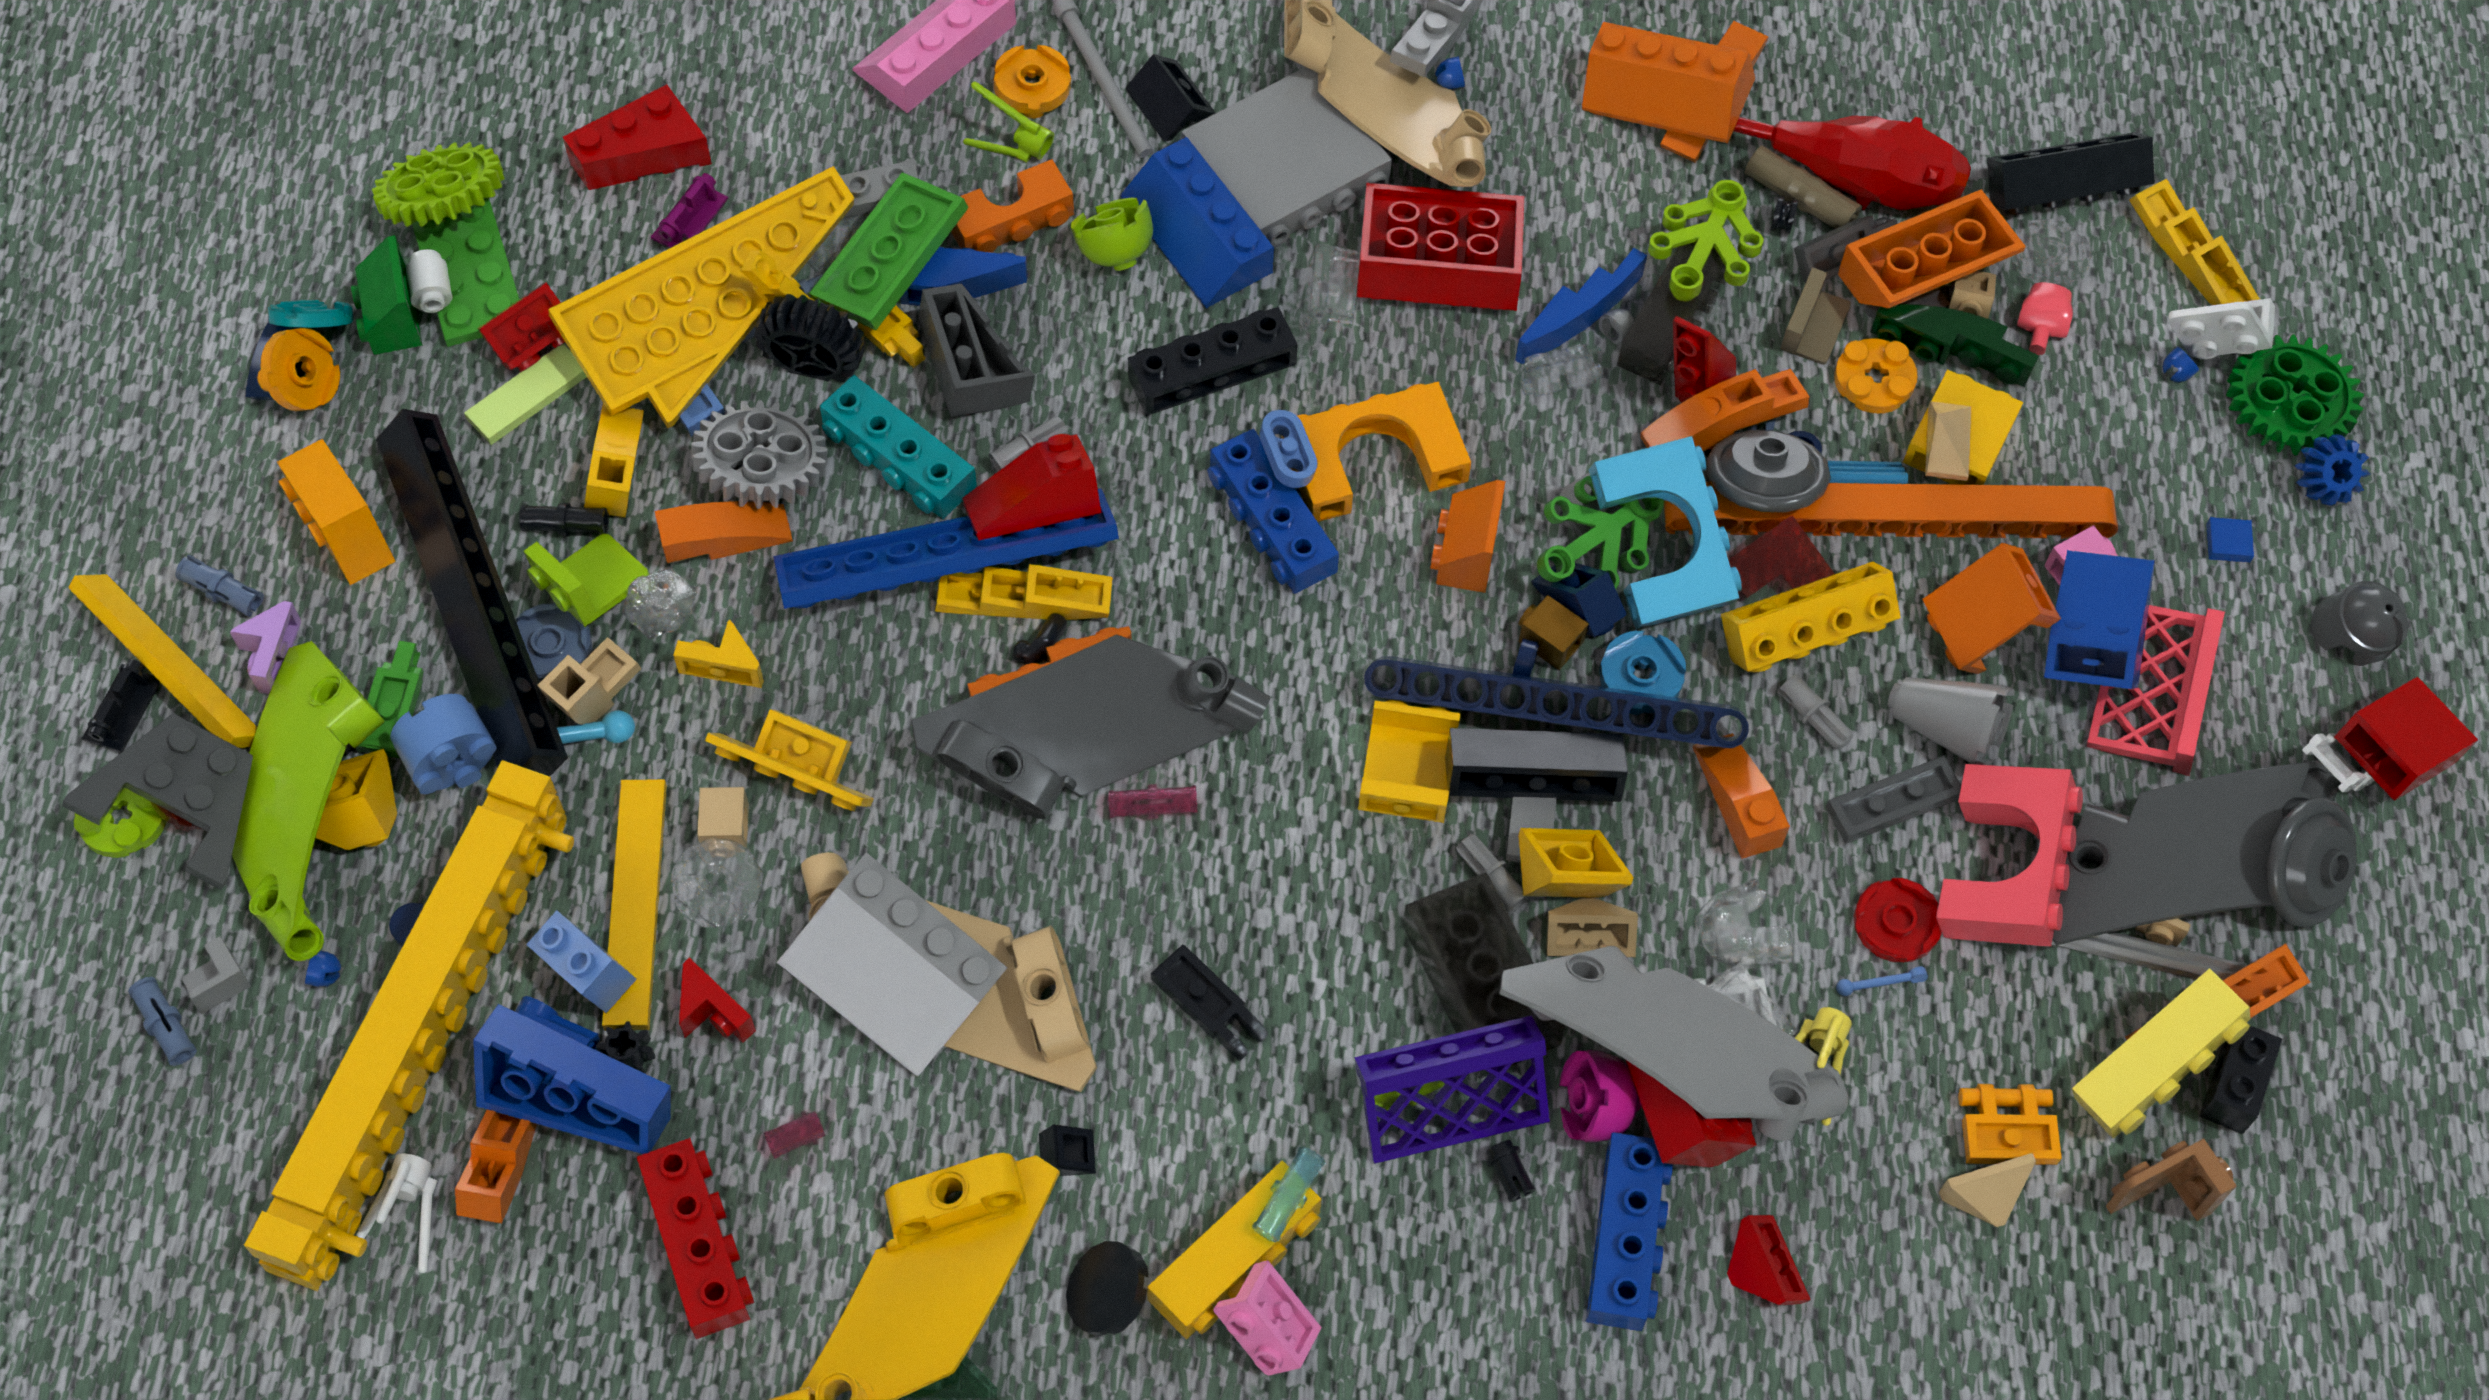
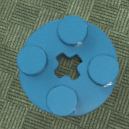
M1637 630L1626 632L1612 640L1606 648L1599 667L1602 687L1677 698L1683 688L1686 672L1685 659L1676 644L1660 634L1656 638L1651 635H1644V631ZM1639 665L1642 669L1650 667L1652 672L1649 675V679L1636 677L1634 675V666ZM1638 703L1631 708L1629 713L1639 715L1642 713H1654V710L1649 704Z

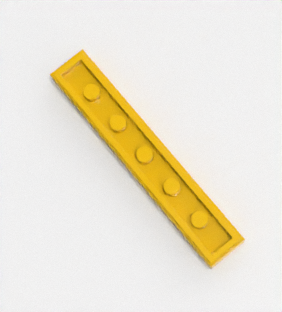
M107 574L75 575L68 587L71 592L210 733L238 748L251 747L257 726Z
M665 779L621 780L608 954L637 979L607 1013L603 1011L602 1027L604 1030L607 1027L613 1030L624 1027L626 1021H630L633 1030H650L667 790Z

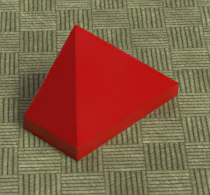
M1748 1215L1741 1219L1727 1272L1732 1286L1777 1305L1802 1304L1810 1301L1809 1294L1774 1216Z

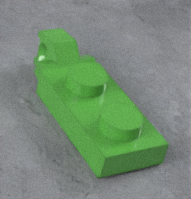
M399 641L392 663L384 662L382 668L377 667L367 701L385 722L356 747L357 752L371 753L384 749L388 757L400 758L390 739V734L396 722L409 711L411 716H413L422 687L424 671L423 668L417 667L421 653L418 652L416 643Z

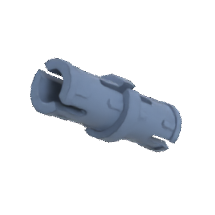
M187 555V558L184 557L177 566L175 572L176 579L198 588L205 593L207 599L216 603L219 601L226 603L248 617H251L252 611L255 612L263 602L264 595L262 592L234 579L231 572L225 569L217 570L192 555Z
M145 977L135 982L128 992L145 1019L143 1026L150 1036H155L170 1065L176 1066L194 1057L197 1050L180 1024L182 1016L178 1009L169 1005L154 977Z

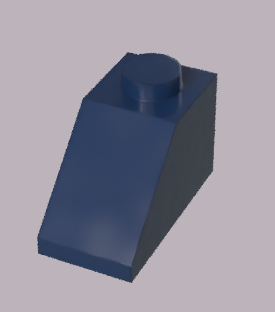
M1575 563L1572 574L1559 582H1549L1540 575L1531 581L1544 598L1549 595L1589 623L1586 635L1593 637L1604 635L1613 629L1614 623L1627 615L1607 571ZM1554 565L1551 569L1556 572V566Z

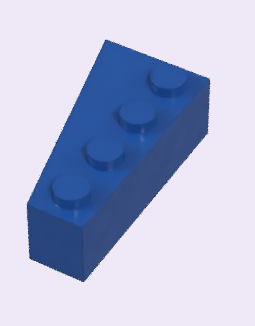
M500 1004L496 1006L473 1039L477 1107L528 1120L532 1123L640 1154L651 1152L671 1119L670 1085Z

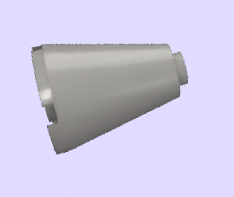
M1906 677L1902 684L1895 683L1892 687L1888 699V707L1893 708V718L1970 764L1992 765L1993 761L1985 758L1991 745H1996L2000 749L2013 710V705L2005 702L2006 696H2015V690L2012 687L1997 684Z

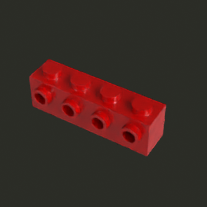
M688 1138L637 1156L636 1158L686 1316L695 1338L699 1339L750 1320L746 1306L755 1303L746 1276L739 1279L736 1277L732 1263L741 1259L732 1233L726 1236L722 1234L719 1220L725 1219L727 1216L719 1192L709 1194L705 1179L712 1177L713 1173L705 1150L696 1152L691 1139Z

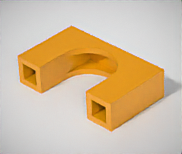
M1439 381L1427 385L1415 384L1404 391L1389 395L1377 394L1366 401L1350 405L1339 404L1333 406L1328 411L1312 415H1297L1303 424L1317 458V469L1313 480L1308 485L1299 488L1304 503L1317 522L1351 513L1353 492L1341 464L1339 454L1346 444L1362 435L1386 434L1404 442L1414 453L1429 492L1469 481L1471 460Z

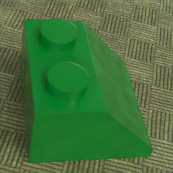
M388 236L355 268L358 285L351 286L355 307L357 310L362 309L363 318L356 319L359 337L362 343L369 342L374 355L423 345L417 308L411 304L406 263L396 236Z

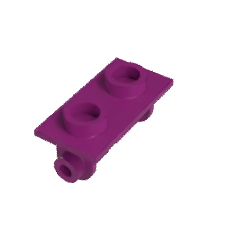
M703 173L702 176H696L693 179L692 185L665 219L661 220L659 227L651 236V240L671 248L683 242L682 234L685 233L691 238L703 232L726 203L728 196L715 190L716 181L711 175Z

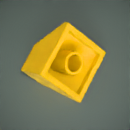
M384 749L340 762L315 838L345 850L361 846L374 847L388 839L397 817V809L388 756Z

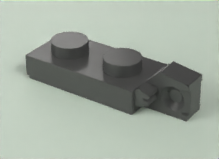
M1873 216L1858 218L1795 247L1794 252L1804 283H1806L1812 267L1827 272L1825 281L1838 275L1847 244L1898 224L1897 219L1882 217L1873 220Z

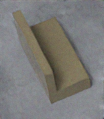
M1812 267L1786 328L1780 349L1825 365L1845 321L1851 302L1823 292L1822 289L1827 272Z

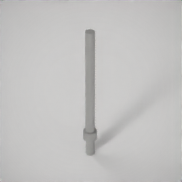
M1052 0L1054 4L1053 12L1061 24L1065 23L1138 156L1143 158L1153 154L1154 150L1078 17L1080 11L1074 0Z

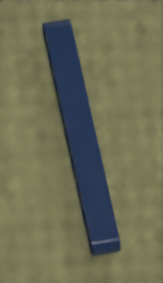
M1382 656L1375 659L1364 675L1368 691L1374 696L1386 699L1722 748H1734L1741 745L1749 733V724L1744 713L1739 708L1726 704L1393 656ZM1386 665L1395 671L1397 681L1394 686L1383 688L1375 682L1374 671L1377 667ZM1422 672H1431L1436 675L1439 680L1437 692L1433 694L1422 693L1416 685L1417 675ZM1465 678L1476 679L1482 686V695L1475 700L1464 699L1458 690L1461 680ZM1509 684L1518 685L1525 693V700L1518 706H1509L1503 702L1501 690ZM1558 690L1566 695L1568 706L1565 710L1554 713L1545 707L1543 699L1548 692ZM1594 697L1606 698L1611 704L1612 709L1610 713L1602 719L1593 718L1586 710L1587 703ZM1638 703L1649 704L1655 712L1651 722L1646 725L1634 723L1629 716L1631 708ZM1682 709H1689L1698 717L1696 726L1689 731L1678 730L1672 722L1674 715ZM1724 716H1734L1741 722L1739 732L1733 737H1723L1716 731L1717 722Z

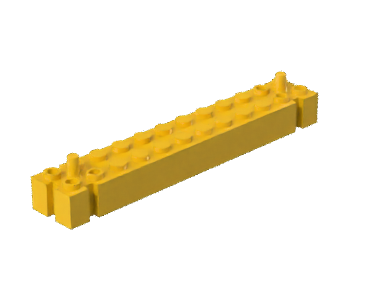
M504 760L500 762L486 789L488 793L486 800L482 806L478 805L276 1183L271 1193L274 1198L267 1212L262 1211L244 1244L253 1257L260 1259L258 1263L266 1272L318 1291L323 1280L329 1281L338 1268L340 1256L335 1253L336 1249L356 1257H361L367 1248V1240L354 1235L359 1228L362 1218L359 1210L367 1195L373 1196L378 1191L383 1179L381 1168L388 1154L394 1155L399 1150L405 1134L402 1127L409 1113L415 1114L422 1106L426 1094V1089L423 1087L431 1072L437 1073L442 1067L447 1053V1049L444 1046L451 1032L457 1033L462 1028L467 1016L465 1005L472 992L478 993L484 986L488 973L486 965L492 953L498 954L503 949L508 935L506 926L512 914L519 915L527 901L528 893L525 890L532 876L538 877L542 873L547 861V853L543 849L545 846L568 853L574 845V837L563 833L567 817L559 797L556 795L557 792L551 777Z

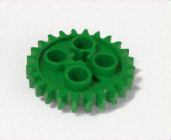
M2295 334L2290 336L2287 343H2284L2279 335H2275L2272 349L2257 350L2255 353L2243 354V356L2237 358L2227 379L2230 386L2226 391V396L2233 398L2228 408L2230 411H2241L2236 423H2249L2251 425L2247 432L2248 436L2255 435L2258 432L2263 435L2260 445L2265 446L2272 440L2276 442L2277 452L2280 453L2285 445L2291 446L2293 455L2298 456L2302 447L2314 448V439L2318 437L2328 439L2333 434L2342 435L2345 438L2358 422L2357 418L2363 410L2359 403L2364 397V393L2355 391L2361 382L2360 379L2348 378L2353 366L2346 365L2340 367L2338 362L2342 354L2338 353L2329 357L2326 354L2328 345L2324 344L2317 350L2313 348V340L2310 337L2302 345L2298 343Z

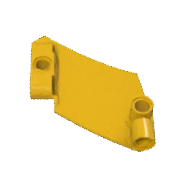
M994 1153L889 1187L884 1192L894 1239L886 1242V1247L875 1251L849 1304L800 1389L768 1400H836L845 1391H852L850 1400H897L954 1374L985 1324L1009 1280L1042 1214L1060 1171L1037 1155L1016 1161L1009 1153ZM963 1191L961 1197L956 1202L945 1204L946 1198L952 1192Z

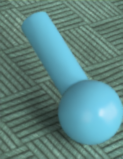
M615 710L607 713L602 721L557 727L563 744L605 738L609 742L620 743L633 735L635 722L628 713Z

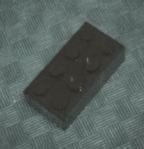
M1487 872L1405 905L1402 926L1456 1033L1532 1015L1545 1039L1546 1051L1561 1045L1566 1025L1556 1020L1542 1021L1528 1006L1499 994L1501 976L1504 970L1534 963ZM1522 1061L1515 1062V1063H1513L1511 1066H1513V1065H1515V1064H1517V1063H1520V1062H1522ZM1481 1070L1477 1071L1476 1074L1479 1079H1482L1489 1072Z

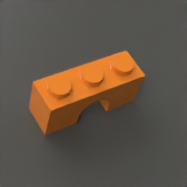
M1053 159L1016 173L1020 199L1011 205L1000 206L991 203L985 197L981 188L960 196L964 198L969 208L951 231L959 247L993 253L1002 244L1012 240L1017 242L1026 240L1034 231L1049 225L1051 227L1060 226L1069 217L1073 216V193Z

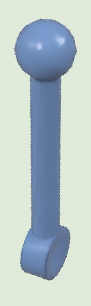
M1920 966L1911 969L1908 973L1855 982L1842 979L1837 983L1836 990L1841 996H1849L1855 990L1908 981L1912 983L1924 982L1928 979L1926 969Z

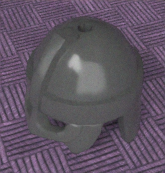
M2373 581L2354 583L2342 591L2324 598L2315 607L2311 619V631L2318 644L2325 650L2345 645L2355 652L2353 662L2358 666L2379 662L2389 657L2394 650L2402 645L2407 637L2409 627L2406 609L2401 598L2386 586Z

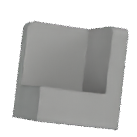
M221 936L204 945L212 960L182 977L191 1001L201 1014L251 986Z

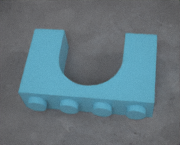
M1692 436L1596 461L1589 468L1600 510L1638 499L1659 498L1677 506L1688 518L1692 527V552L1687 563L1681 569L1630 583L1624 589L1635 629L1730 605L1739 599L1738 592L1742 590L1739 572L1735 566L1730 567L1726 551L1730 550L1728 534L1723 526H1718L1714 511L1718 510L1715 491L1712 486H1706L1702 472L1706 470L1705 456L1700 446L1695 447Z

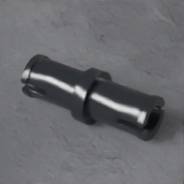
M561 502L558 504V507L522 505L519 523L522 531L557 532L559 536H569L570 532L606 534L609 528V513L607 508L572 507L570 503Z

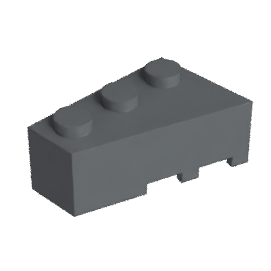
M963 284L922 289L918 320L950 417L1008 408L1030 402L1035 375L1028 366L1024 368L1012 353L1013 347L1006 339L1001 340L990 326L991 320Z

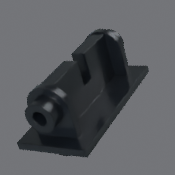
M129 659L127 664H121L119 673L93 719L89 720L88 728L82 740L122 753L161 682L154 675L144 673L145 666L136 660Z

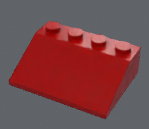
M1366 183L1356 297L1517 311L1522 276L1525 196Z

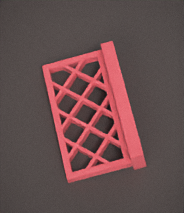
M2149 605L2147 622L2151 627L2146 629L2144 641L2158 635L2169 649L2151 658L2143 648V663H2141L2140 674L2150 670L2161 685L2144 694L2139 687L2129 689L2135 699L2120 707H2117L2108 695V690L2114 687L2100 685L2087 747L2111 754L2173 766L2172 772L2190 776L2225 611L2208 608L2206 616ZM2178 624L2193 627L2194 632L2192 637L2177 644L2166 629ZM2190 648L2189 655L2187 657L2184 651ZM2175 656L2185 668V672L2169 680L2158 665ZM2182 684L2181 692L2179 693L2175 687ZM2167 692L2177 704V708L2161 716L2150 701ZM2106 705L2110 712L2103 715L2104 708ZM2142 706L2153 721L2135 730L2124 714ZM2115 719L2127 733V735L2118 740L2098 737L2100 726ZM2174 720L2173 728L2171 729L2167 723ZM2159 728L2170 741L2168 751L2148 747L2141 737Z

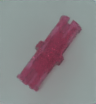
M1148 784V789L1109 790L1110 818H1115L1116 816L1149 815L1150 819H1159V814L1198 813L1196 785L1192 787L1157 788V784ZM1171 798L1174 800L1172 803L1133 804V801Z

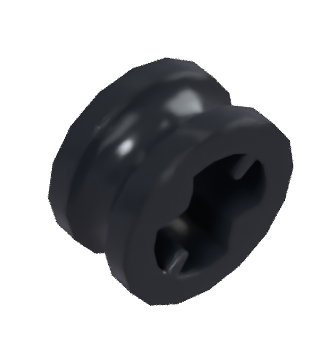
M1778 196L1770 230L1775 231L1777 228H1782L1785 234H1790L1798 199L1793 198L1792 201L1787 202L1784 200V196Z

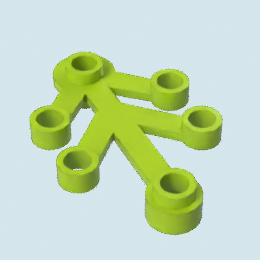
M1721 180L1709 190L1707 198L1683 205L1671 204L1664 209L1662 224L1667 230L1672 232L1654 233L1649 241V254L1655 259L1663 260L1671 256L1673 248L1697 242L1687 263L1676 266L1671 272L1669 289L1676 299L1690 301L1700 294L1704 279L1702 269L1713 247L1726 266L1724 272L1725 281L1732 286H1742L1747 282L1750 265L1741 259L1738 252L1747 258L1757 257L1761 253L1764 239L1759 232L1753 229L1743 212L1746 208L1747 196L1743 187L1738 182ZM1710 214L1707 222L1684 228L1687 219ZM1671 216H1675L1680 219H1673L1671 218ZM1727 219L1739 235L1738 252L1723 229ZM1747 242H1750V243H1753V244H1755V245L1752 246V245H1748V244H1746V243H1747ZM1657 244H1662L1666 247H1659ZM1732 271H1740L1742 274H1736Z

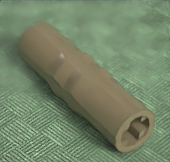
M1763 145L1754 152L1745 168V175L1776 194L1784 196V200L1787 202L1792 201L1793 198L1798 199L1797 208L1814 216L1833 229L1856 220L1861 212L1862 205L1830 187L1821 178L1811 175L1806 169L1794 165Z

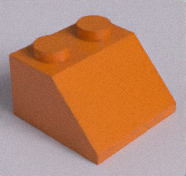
M1495 480L1452 494L1450 509L1441 508L1437 533L1445 535L1443 545L1434 544L1430 569L1438 570L1437 585L1486 593L1506 481Z

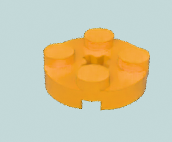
M1024 45L1016 46L1003 53L996 62L994 70L995 94L1028 118H1040L1045 112L1059 107L1069 96L1071 75L1068 61L1060 52L1051 47L1037 45V50H1024ZM1039 76L1040 78L1039 82L1029 83L1026 82L1024 77L1035 78Z
M309 328L284 330L273 334L266 343L261 355V370L258 372L257 379L260 387L264 391L269 392L271 397L282 407L291 411H307L325 405L334 397L340 382L339 364L333 365V359L329 352H334L328 340L320 333ZM299 361L302 362L301 369L306 372L305 377H299L296 373L295 364Z
M1875 338L1855 340L1845 346L1843 353L1839 357L1834 372V380L1838 392L1854 403L1856 408L1869 413H1888L1898 409L1913 394L1917 383V368L1913 359L1909 356L1907 346L1899 341L1890 342ZM1871 369H1877L1880 373L1885 374V376L1882 377L1880 383H1876L1872 376H1866L1865 373H1870Z

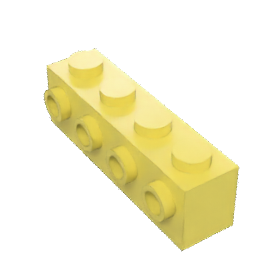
M2209 968L2072 1088L2074 1098L2113 1139L2122 1131L2125 1135L2130 1134L2146 1119L2144 1112L2156 1101L2160 1105L2169 1101L2181 1088L2178 1084L2180 1080L2191 1071L2195 1075L2202 1072L2214 1060L2215 1055L2213 1052L2225 1041L2229 1044L2235 1043L2248 1031L2250 1025L2247 1022L2251 1019L2250 1007Z

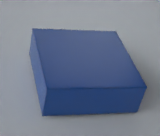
M2210 517L2206 523L2209 559L2250 563L2254 557L2252 520Z

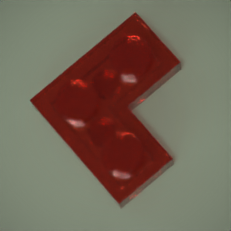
M1793 515L1728 560L1730 567L1735 566L1739 572L1742 584L1741 592L1746 598L1780 574L1791 589L1835 575Z

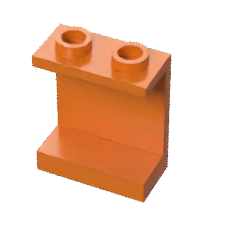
M2001 543L1922 599L1929 612L1927 614L1929 624L1938 634H1941L1947 646L1945 653L1950 663L1958 670L1975 674L1986 671L1981 658L2029 625L2049 628L2061 620L2023 548L2006 543Z

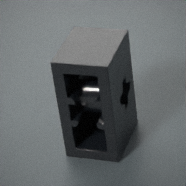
M2250 1026L2248 1031L2235 1043L2229 1044L2225 1041L2222 1044L2199 1117L2243 1134L2258 1118L2283 1039Z

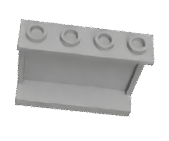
M1306 67L1181 131V139L1187 137L1273 247L1283 244L1291 233L1303 227L1305 229L1315 227L1322 220L1323 216L1334 210L1341 212L1351 207L1357 198L1366 193V183L1388 184V181H1390L1392 159L1377 141L1352 123L1318 92V73Z

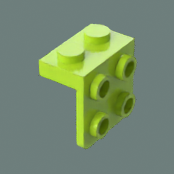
M609 534L599 535L561 563L538 542H535L523 551L531 566L526 570L527 574L535 586L541 591L545 589L561 611L571 613L584 627L648 583L651 578L647 568Z

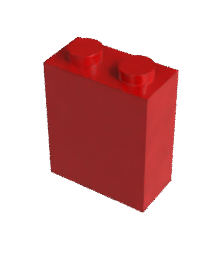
M2418 676L2357 711L2334 736L2394 801L2451 767L2478 741L2472 732Z

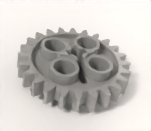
M758 400L756 407L750 408L745 401H741L740 409L735 410L727 404L725 405L724 415L712 411L711 421L701 420L700 431H694L693 443H691L693 472H699L700 483L709 482V492L711 494L723 490V501L725 502L736 496L739 497V506L741 507L748 500H754L756 508L761 509L763 501L769 500L774 508H778L780 498H784L787 502L793 504L795 503V493L807 497L809 486L815 488L819 486V477L825 476V467L827 465L828 448L825 447L826 438L819 435L818 424L808 426L809 416L807 414L795 418L794 407L782 412L779 411V402H775L771 408H765L763 401Z

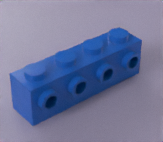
M1254 428L1210 449V467L1207 468V472L1213 486L1217 490H1225L1230 498L1228 499V504L1232 514L1239 522L1245 520L1251 529L1249 535L1254 547L1259 553L1266 551L1272 560L1270 564L1272 572L1281 585L1287 583L1292 592L1296 594L1338 572V551L1295 488L1285 486L1275 477L1260 437Z
M1613 1132L1607 1144L1586 1322L1642 1332L1647 1318H1655L1658 1291L1650 1290L1652 1273H1660L1663 1259V1246L1656 1245L1657 1228L1665 1229L1668 1214V1202L1661 1201L1662 1185L1670 1184L1673 1164L1662 1163L1655 1141L1652 1138Z

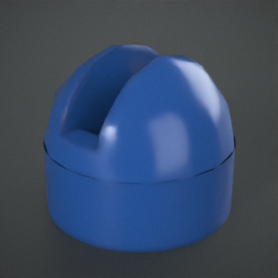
M1459 56L1440 62L1435 72L1439 85L1448 89L1465 87Z
M2179 346L2166 356L2162 365L2164 374L2173 367L2178 369L2170 379L2174 382H2184L2200 370L2195 362Z
M320 950L317 955L309 960L305 984L328 987L335 983L340 977L339 972H337L341 969L339 959L332 953Z

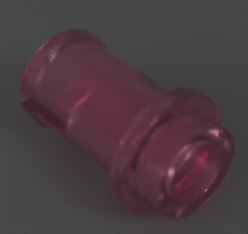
M804 1110L801 1112L802 1117L770 1131H764L765 1139L774 1159L810 1142H813L814 1145L819 1144L818 1139L826 1136L816 1111L807 1114Z

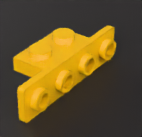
M769 710L755 747L721 733L708 732L705 738L706 742L717 746L714 752L717 755L739 762L740 758L744 757L755 762L753 767L755 771L773 778H778L779 773L794 779L792 786L804 792L816 795L818 789L833 795L831 803L844 809L855 811L857 806L871 807L874 798L837 783L852 744L851 741L778 710Z

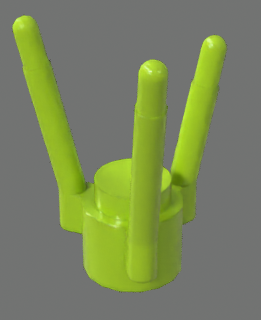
M972 82L971 87L1020 123L1013 139L1018 144V149L965 138L963 143L978 149L1016 157L1025 163L1032 156L1041 160L1052 146L1055 136L1054 132L1031 121L978 82Z

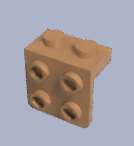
M2204 1138L2190 1146L2184 1140L2161 1154L2163 1160L2150 1167L2147 1161H2144L2124 1173L2123 1178L2125 1180L2111 1189L2114 1196L2107 1203L2106 1208L2112 1214L2171 1182L2196 1221H2199L2212 1214L2237 1186L2233 1181V1173L2224 1159L2214 1154Z

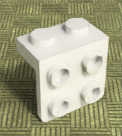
M2271 298L2175 310L2169 313L2168 323L2191 357L2212 359L2217 355L2252 354L2257 350L2272 349L2275 305Z

